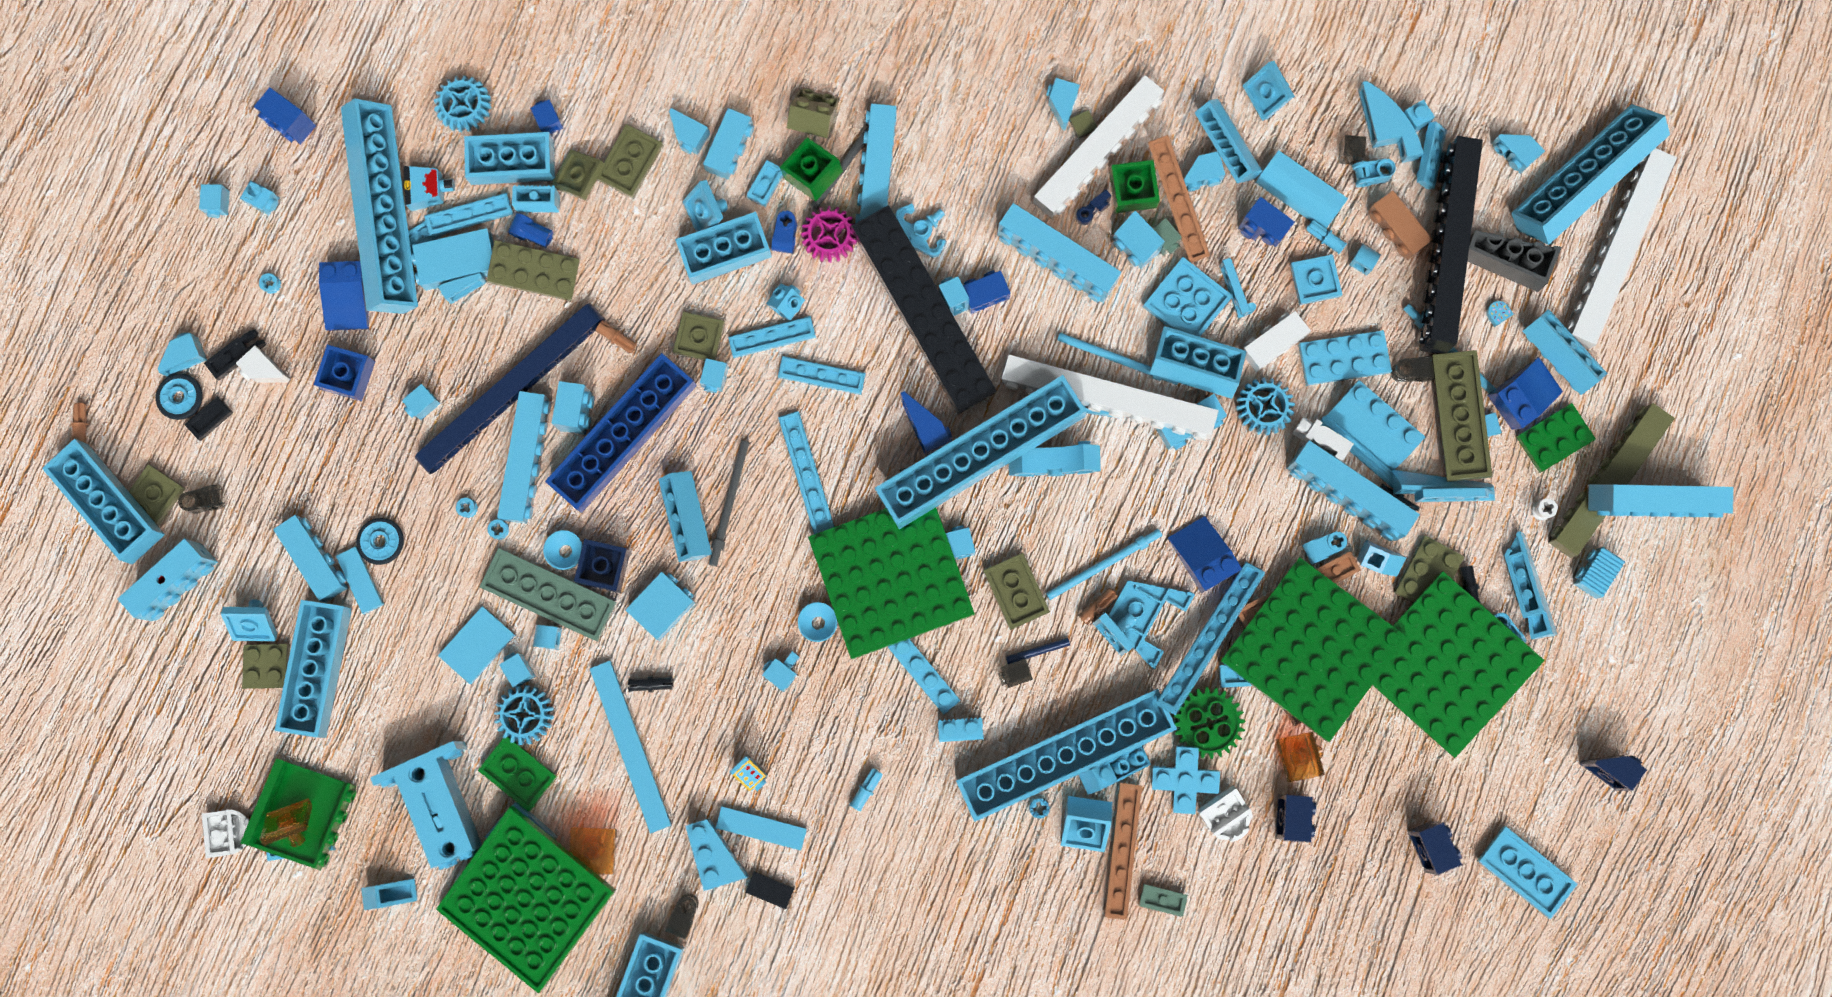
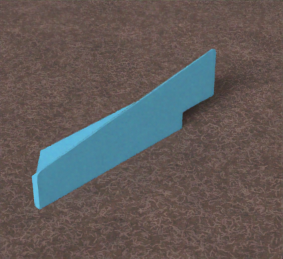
M1399 470L1391 471L1393 494H1414L1415 502L1496 500L1494 485L1490 483L1469 480L1447 482L1446 477Z
M1519 531L1516 533L1515 540L1504 556L1522 617L1528 618L1531 640L1558 635L1525 534Z

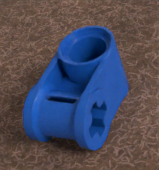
M782 211L778 214L772 238V251L794 253L797 221L792 212ZM787 219H790L791 223H788L787 226H784L783 222H786Z

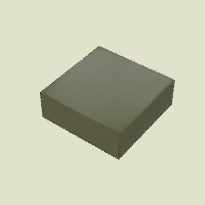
M1089 110L1069 120L1078 139L1091 134L1097 128Z

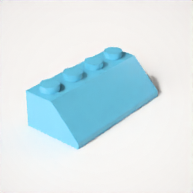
M1360 380L1348 390L1327 414L1391 471L1395 470L1425 438L1421 432Z

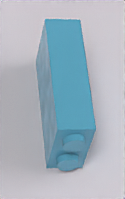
M485 228L412 245L413 253H411L413 264L417 267V273H415L417 284L428 291L438 288L440 284L477 273L487 277L494 246L492 233Z

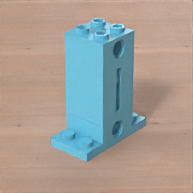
M464 741L449 742L370 778L373 786L391 788L398 785L431 868L438 867L439 870L457 865L458 859L462 861L474 857L482 846L448 759L451 761L463 756L462 752L467 750ZM452 844L455 846V851L452 850Z

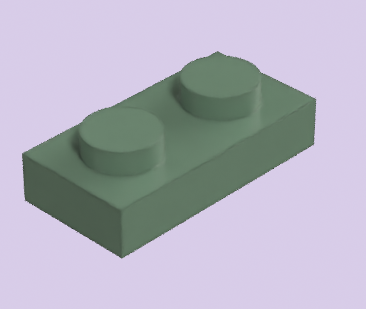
M1143 884L1138 906L1183 917L1188 895Z

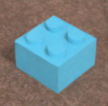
M559 381L552 424L561 432L585 435L586 429L589 430L591 425L589 411L590 408H593L595 401L592 392L583 384Z

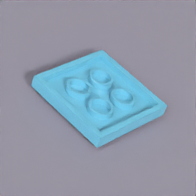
M1182 257L1145 302L1143 308L1169 328L1201 337L1233 295Z

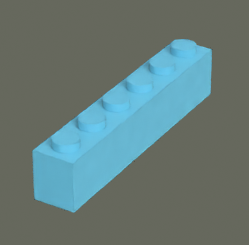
M871 104V110L866 112V123H869V130L864 132V144H867V150L862 152V164H865V170L860 172L859 185H863L862 193H858L857 206H861L860 214H856L855 224L888 205L897 106Z
M519 391L497 518L502 521L528 524V519L532 518L533 507L531 506L532 498H535L537 490L534 483L535 478L540 473L538 460L544 450L542 437L547 432L546 414H549L551 410V402L544 394Z

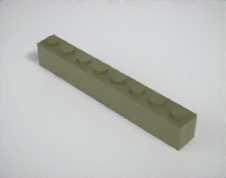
M1654 403L1646 407L1642 406L1635 415L1637 417L1635 422L1630 423L1625 428L1623 439L1618 440L1611 448L1613 453L1600 463L1599 467L1601 470L1598 474H1594L1587 484L1628 485L1675 418ZM1589 486L1585 492H1580L1576 497L1575 501L1577 503L1573 509L1569 508L1563 516L1565 520L1561 526L1557 525L1550 534L1552 538L1549 543L1569 558L1578 556L1605 518V515H1597V511H1588Z

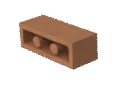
M1391 191L1376 202L1368 211L1371 220L1375 224H1379L1383 229L1384 236L1388 240H1392L1396 245L1397 252L1407 260L1433 240L1394 191Z

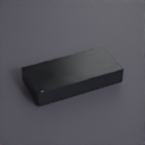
M217 396L184 425L199 441H202L231 416L233 411Z
M754 871L745 893L786 910L795 888Z

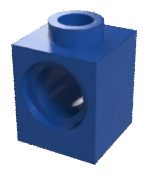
M550 99L539 101L530 108L541 132L552 134L563 129Z

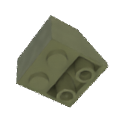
M808 88L799 89L790 104L787 128L828 138L834 124L840 98H836L832 94L816 93Z

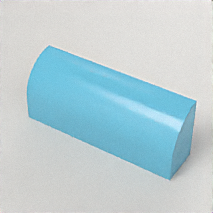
M1219 99L1209 100L1194 112L1237 184L1254 180L1262 173V169Z
M1279 150L1256 181V184L1309 221L1314 220L1324 228L1329 226L1348 200L1346 196Z

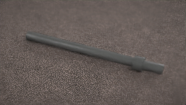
M866 123V128L840 164L843 172L816 202L813 200L810 205L813 209L817 210L863 147L864 132L869 130V123Z
M741 441L716 539H713L711 545L713 550L709 561L710 566L717 567L721 551H724L726 543L724 538L749 447V442Z

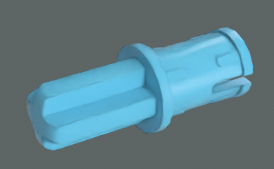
M1314 220L1306 228L1310 234L1322 241V245L1323 243L1338 254L1347 245L1346 242L1335 236L1332 230L1328 231Z
M872 768L862 785L859 784V790L849 805L861 812L870 795H874L873 790L883 774L877 769Z

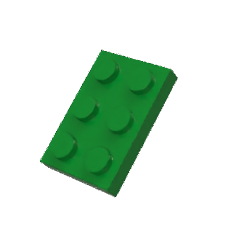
M1573 403L1516 437L1539 473L1596 440Z
M510 737L503 738L477 770L528 812L533 809L558 777L518 743H511Z

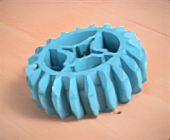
M463 75L460 80L455 76L454 82L447 79L448 85L440 86L442 92L436 91V95L439 98L434 99V103L437 105L434 107V110L438 113L437 117L442 121L445 127L449 126L453 131L457 128L462 133L464 128H466L468 132H471L472 126L476 129L479 128L477 123L485 124L483 117H490L487 110L492 109L489 103L491 97L487 95L488 90L483 87V84L479 81L476 82L473 77L468 80L467 76ZM478 96V104L476 109L474 110L473 104L476 101L475 98ZM450 99H452L453 104L450 106V111L448 112V104ZM459 102L466 103L468 108L465 105L462 106L461 104H459Z
M1263 377L1260 383L1257 379H1254L1252 385L1247 383L1245 385L1246 390L1242 389L1240 391L1242 397H1238L1236 401L1242 405H1238L1236 410L1242 411L1238 415L1239 419H1246L1242 425L1246 426L1248 423L1251 425L1249 427L1250 432L1257 428L1256 433L1260 435L1264 429L1265 435L1268 436L1271 430L1276 434L1279 432L1278 427L1283 430L1286 427L1285 423L1289 424L1291 422L1289 416L1294 415V411L1289 408L1294 407L1295 403L1288 401L1293 398V395L1285 394L1288 391V387L1282 390L1280 388L1282 382L1279 381L1274 385L1273 378L1267 383L1265 377ZM1258 391L1270 392L1267 397L1253 395V393ZM1275 397H1277L1281 403V411H1279L1280 408H1278L1275 405ZM1270 399L1267 406L1268 409L1261 414L1263 404ZM1249 401L1252 402L1251 405L1256 409L1255 417L1249 409ZM1264 416L1276 417L1278 419L1274 422L1260 421Z
M525 685L524 690H522L521 686H516V693L509 689L508 694L510 697L502 695L501 698L505 702H497L496 705L501 707V710L494 711L495 715H500V719H496L494 722L502 724L498 727V732L506 730L503 738L511 735L510 742H516L518 739L519 745H523L525 739L527 744H532L533 738L536 741H540L539 733L544 736L548 734L544 727H552V724L547 723V720L554 719L553 715H548V712L553 711L554 707L546 706L551 700L549 698L542 700L546 693L541 692L538 694V688L536 687L531 692L528 685ZM523 697L519 707L516 710L510 711L511 705L517 699ZM530 698L538 704L540 713H536L531 709ZM526 712L530 715H534V717L528 716V718L525 717L522 721L523 718H520V716H516L515 714H521ZM508 717H512L517 721L519 732L511 727ZM533 720H539L538 725L532 731L526 733L529 723Z

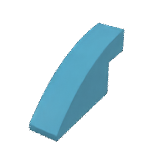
M1368 81L1362 82L1358 92L1372 148L1397 144L1402 163L1419 160L1424 152L1417 133L1405 113L1379 88Z

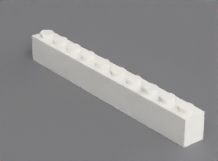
M1657 148L1638 163L1640 167L1638 171L1634 172L1630 180L1632 186L1630 189H1627L1622 198L1624 204L1614 216L1616 220L1615 225L1611 226L1607 232L1606 238H1608L1606 245L1601 247L1598 253L1600 257L1598 264L1595 263L1591 269L1590 275L1592 278L1590 282L1585 284L1582 290V294H1584L1582 301H1579L1574 308L1576 315L1573 320L1569 321L1566 327L1578 342L1588 350L1594 347L1599 340L1677 157Z
M1008 355L1001 379L1003 384H1006L1005 387L1018 390V388L1026 390V393L1032 394L1064 375L1082 405L1088 406V409L1091 411L1100 412L1103 410L1109 412V415L1112 417L1121 418V416L1129 417L1130 421L1142 424V422H1147L1157 429L1166 427L1179 435L1188 433L1192 434L1193 438L1201 441H1206V438L1211 440L1219 410Z

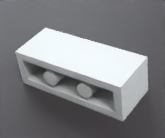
M1296 311L1290 315L1288 312L1277 319L1279 323L1274 327L1270 324L1260 332L1262 335L1259 338L1255 339L1252 337L1243 344L1245 346L1243 350L1247 351L1245 359L1256 373L1311 332Z

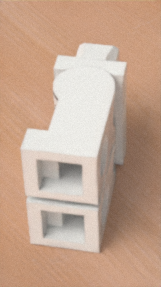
M1303 417L1292 432L1293 435L1301 439L1299 445L1303 446L1310 440L1343 462L1354 443L1330 428L1321 426L1323 422L1317 419L1312 423Z

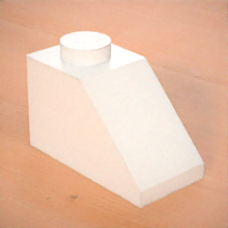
M256 346L252 347L236 362L241 368L239 373L246 380L252 379L257 383H288L291 380L263 350Z

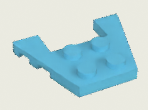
M1127 581L1108 616L1115 624L1126 616L1128 612L1135 617L1138 623L1132 626L1125 635L1134 644L1133 649L1151 668L1155 669L1164 651L1146 642L1144 639L1165 601L1186 612L1195 594Z

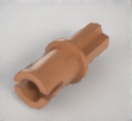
M604 320L597 326L596 332L611 341L612 345L616 344L628 353H632L636 349L637 344L624 336L621 330L613 328Z
M75 403L73 405V423H70V426H72V440L77 439L87 444L86 431L89 423H86V404Z
M1108 588L1095 601L1091 600L1092 603L1078 616L1088 625L1101 612L1104 613L1103 610L1117 598L1116 592Z

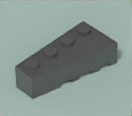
M1475 230L1470 238L1467 262L1539 292L1548 284L1562 247L1555 245L1553 247L1545 246L1544 243L1524 242L1518 238L1508 239L1503 238V235Z

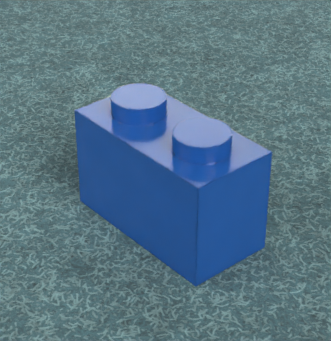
M989 271L983 275V278L978 280L975 278L969 279L963 285L969 297L970 314L1010 299L1011 293L1001 271Z

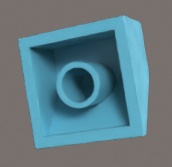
M1136 210L1114 233L1112 239L1114 246L1119 251H1124L1128 255L1129 262L1140 269L1145 267L1160 253L1165 242Z
M1068 796L1061 846L1105 852L1112 823V802Z

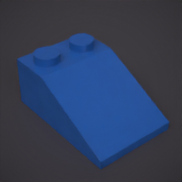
M360 261L319 262V288L325 330L369 329V311L366 310Z
M1537 357L1490 392L1488 397L1511 430L1523 429L1539 417L1563 391L1541 359Z
M905 391L900 393L901 403L925 457L952 442L953 437L948 426L944 427L937 417Z
M1205 516L1168 537L1169 542L1201 594L1242 570L1230 548Z

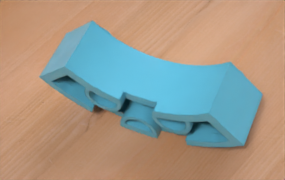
M1079 441L1078 445L1033 448L1009 463V476L1034 477V475H1047V477L1065 476V474L1077 473L1080 475L1101 471L1100 445H1091V441Z

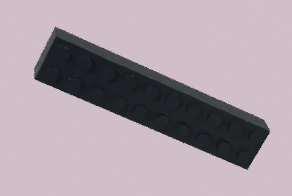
M1457 136L1452 143H1449L1447 150H1444L1441 156V163L1444 164L1438 178L1441 187L1436 195L1438 210H1435L1433 222L1436 225L1435 230L1431 234L1433 248L1428 255L1430 270L1427 271L1425 282L1428 283L1427 290L1424 291L1422 300L1425 303V309L1421 312L1420 323H1423L1422 331H1419L1417 343L1420 344L1419 351L1445 354L1457 344L1483 143L1481 139Z
M887 205L852 225L851 232L957 415L995 394L997 390L890 206Z

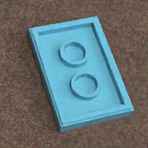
M482 606L438 656L472 685L515 637V634Z

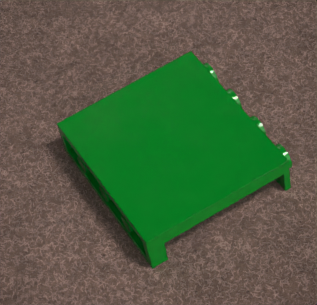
M276 758L240 843L321 871L329 862L330 854L328 853L331 846H334L338 840L339 833L337 832L340 824H343L347 818L348 812L346 810L348 805L355 799L356 786Z

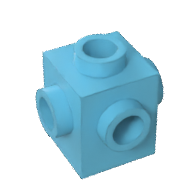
M780 284L773 291L766 304L779 316L791 320L800 310L805 299L799 295L801 291L795 286Z

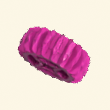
M827 206V211L825 212L820 207L819 214L812 211L813 219L806 217L805 220L808 224L802 225L804 230L801 233V238H804L802 244L803 246H808L806 248L807 253L813 252L812 258L815 259L820 255V262L828 258V263L831 264L834 257L839 262L840 255L847 258L846 250L853 252L854 249L851 245H857V240L851 232V226L855 224L852 223L853 217H846L847 211L845 210L839 214V207H836L834 212L831 211V206ZM832 220L837 222L835 224L830 225L827 224L825 221ZM818 225L821 233L817 236L818 239L813 241V231ZM845 228L847 231V236L844 242L841 244L839 242L838 236L842 233V230ZM825 230H826L827 232H829L830 234L833 233L834 239H833L832 237H830L829 235L826 236ZM832 245L834 249H824L821 247Z

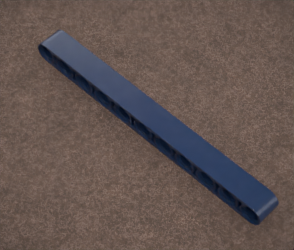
M591 303L583 306L415 455L417 462L428 474H433L515 403L518 400L519 391L527 392L593 334L602 320L605 321V318Z

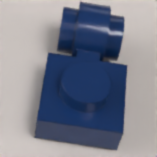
M1106 189L1091 200L1087 206L1077 210L1076 221L1080 225H1088L1091 223L1094 213L1097 211L1103 212L1109 207L1112 195Z

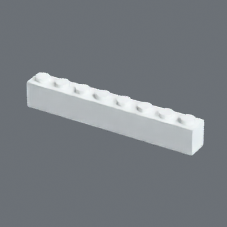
M1145 75L1034 196L1033 203L1050 218H1053L1056 214L1058 216L1062 214L1067 207L1065 204L1070 199L1074 200L1081 192L1080 187L1083 184L1088 185L1095 176L1093 173L1097 169H1103L1109 161L1107 158L1111 153L1115 155L1122 147L1121 142L1125 138L1129 140L1136 132L1134 128L1139 123L1141 125L1144 124L1150 115L1148 113L1152 108L1156 110L1161 105L1164 90Z

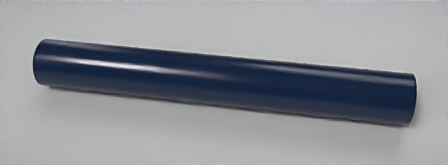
M1067 637L1005 656L1009 665L1070 646V642Z

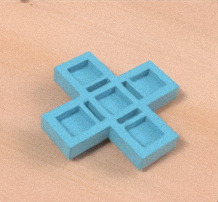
M1176 745L1175 767L1153 766L1152 789L1174 791L1173 813L1196 814L1197 792L1219 794L1220 770L1198 769L1199 747Z

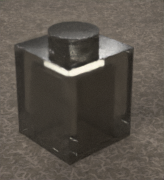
M1345 135L1339 143L1338 164L1353 165L1362 162L1366 153V136Z
M1026 659L1000 668L1001 673H998L1001 685H1006L1007 689L1033 680Z

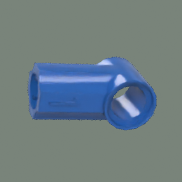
M516 213L507 231L517 239L523 241L526 239L544 248L550 245L554 233L552 230L534 223L532 219L520 213Z

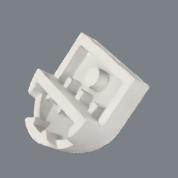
M1231 786L1197 810L1207 828L1218 839L1231 842L1243 838L1250 830L1248 827L1250 820L1253 819L1251 809L1246 805L1235 786Z
M224 810L201 814L206 858L235 854L246 846L240 842L249 820L242 813L235 810Z

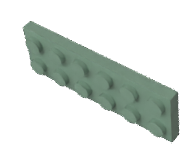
M498 548L480 585V588L597 642L617 603Z

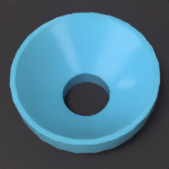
M567 530L556 531L545 541L543 548L544 557L549 565L556 569H571L579 562L583 544L580 538L573 532ZM565 545L572 548V554L568 558H563L560 555V549Z
M815 602L808 604L798 616L799 631L807 640L812 642L828 640L837 629L838 621L835 612L825 603ZM816 617H822L825 621L824 627L820 630H816L812 626V621Z

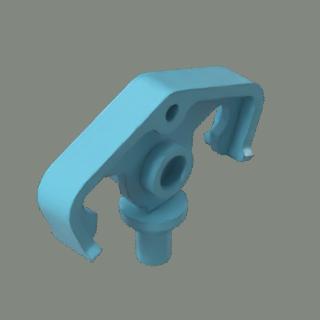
M913 203L899 208L896 212V218L914 249L931 258L939 257L946 245V240H938L937 247L931 249L928 246L927 239L932 234V226L934 228L937 227L938 221L945 215L944 212L939 209L933 215L927 214L925 216L927 220L921 219L911 224L904 220V215L912 214L915 211Z

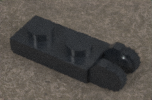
M256 329L250 330L240 338L237 337L205 361L204 364L216 380L220 381L238 367L236 362L252 347L256 346L260 349L265 347L266 343L262 339L249 347L246 346V343L251 342L258 336Z

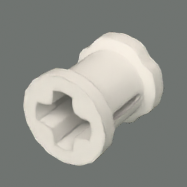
M1546 498L1533 504L1531 512L1535 519L1542 521L1556 515L1558 506L1554 500ZM1544 507L1547 508V511L1545 512L1542 511V508Z

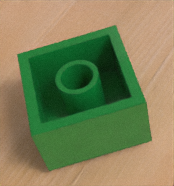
M808 137L779 167L787 182L815 202L843 172L839 159Z
M1154 160L1111 165L1109 177L1115 213L1157 208L1160 198Z

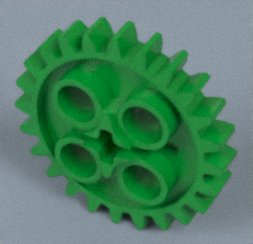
M1205 687L1204 693L1197 688V695L1194 696L1192 693H1189L1190 699L1184 701V706H1181L1179 709L1181 711L1180 714L1173 715L1179 719L1178 722H1174L1175 726L1180 728L1174 733L1175 735H1182L1179 743L1187 742L1185 746L1199 747L1201 758H1204L1205 754L1208 753L1209 757L1213 759L1216 752L1219 757H1222V750L1230 753V745L1235 748L1237 747L1234 740H1242L1238 732L1245 731L1244 728L1240 727V724L1245 723L1246 720L1239 718V716L1244 711L1236 710L1240 703L1232 704L1231 702L1234 698L1232 695L1227 699L1225 698V690L1219 695L1217 687L1213 689L1212 693H1210L1208 687ZM1220 703L1222 706L1221 712L1216 715L1212 714L1210 711L1211 705ZM1192 710L1200 711L1201 717L1198 721H1191L1189 719V714ZM1225 715L1228 716L1225 720L1213 722L1211 728L1204 725L1194 730L1190 729L1191 726L1205 723L1207 717L1215 720ZM1221 724H1227L1229 732L1223 736L1219 735L1217 732L1218 727ZM1206 731L1208 733V738L1205 742L1197 741L1196 736L1198 732Z

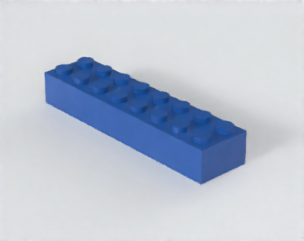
M661 353L545 482L576 510L582 513L695 389L697 385L694 380Z

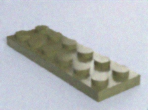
M1477 350L1432 355L1447 482L1492 478Z

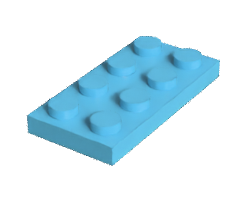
M1384 330L1303 342L1298 345L1306 386L1392 372Z
M1506 826L1501 828L1477 860V862L1548 919H1552L1577 886L1574 880Z

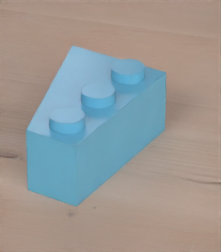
M711 819L685 826L704 891L749 877Z

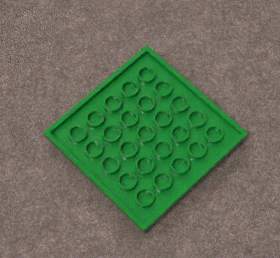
M885 508L808 536L851 660L975 615L936 508L901 529H898Z
M1299 557L1220 662L1329 743L1408 637Z
M1442 571L1392 625L1408 638L1372 686L1453 758H1456L1545 660Z
M512 805L436 910L539 994L616 892V889Z

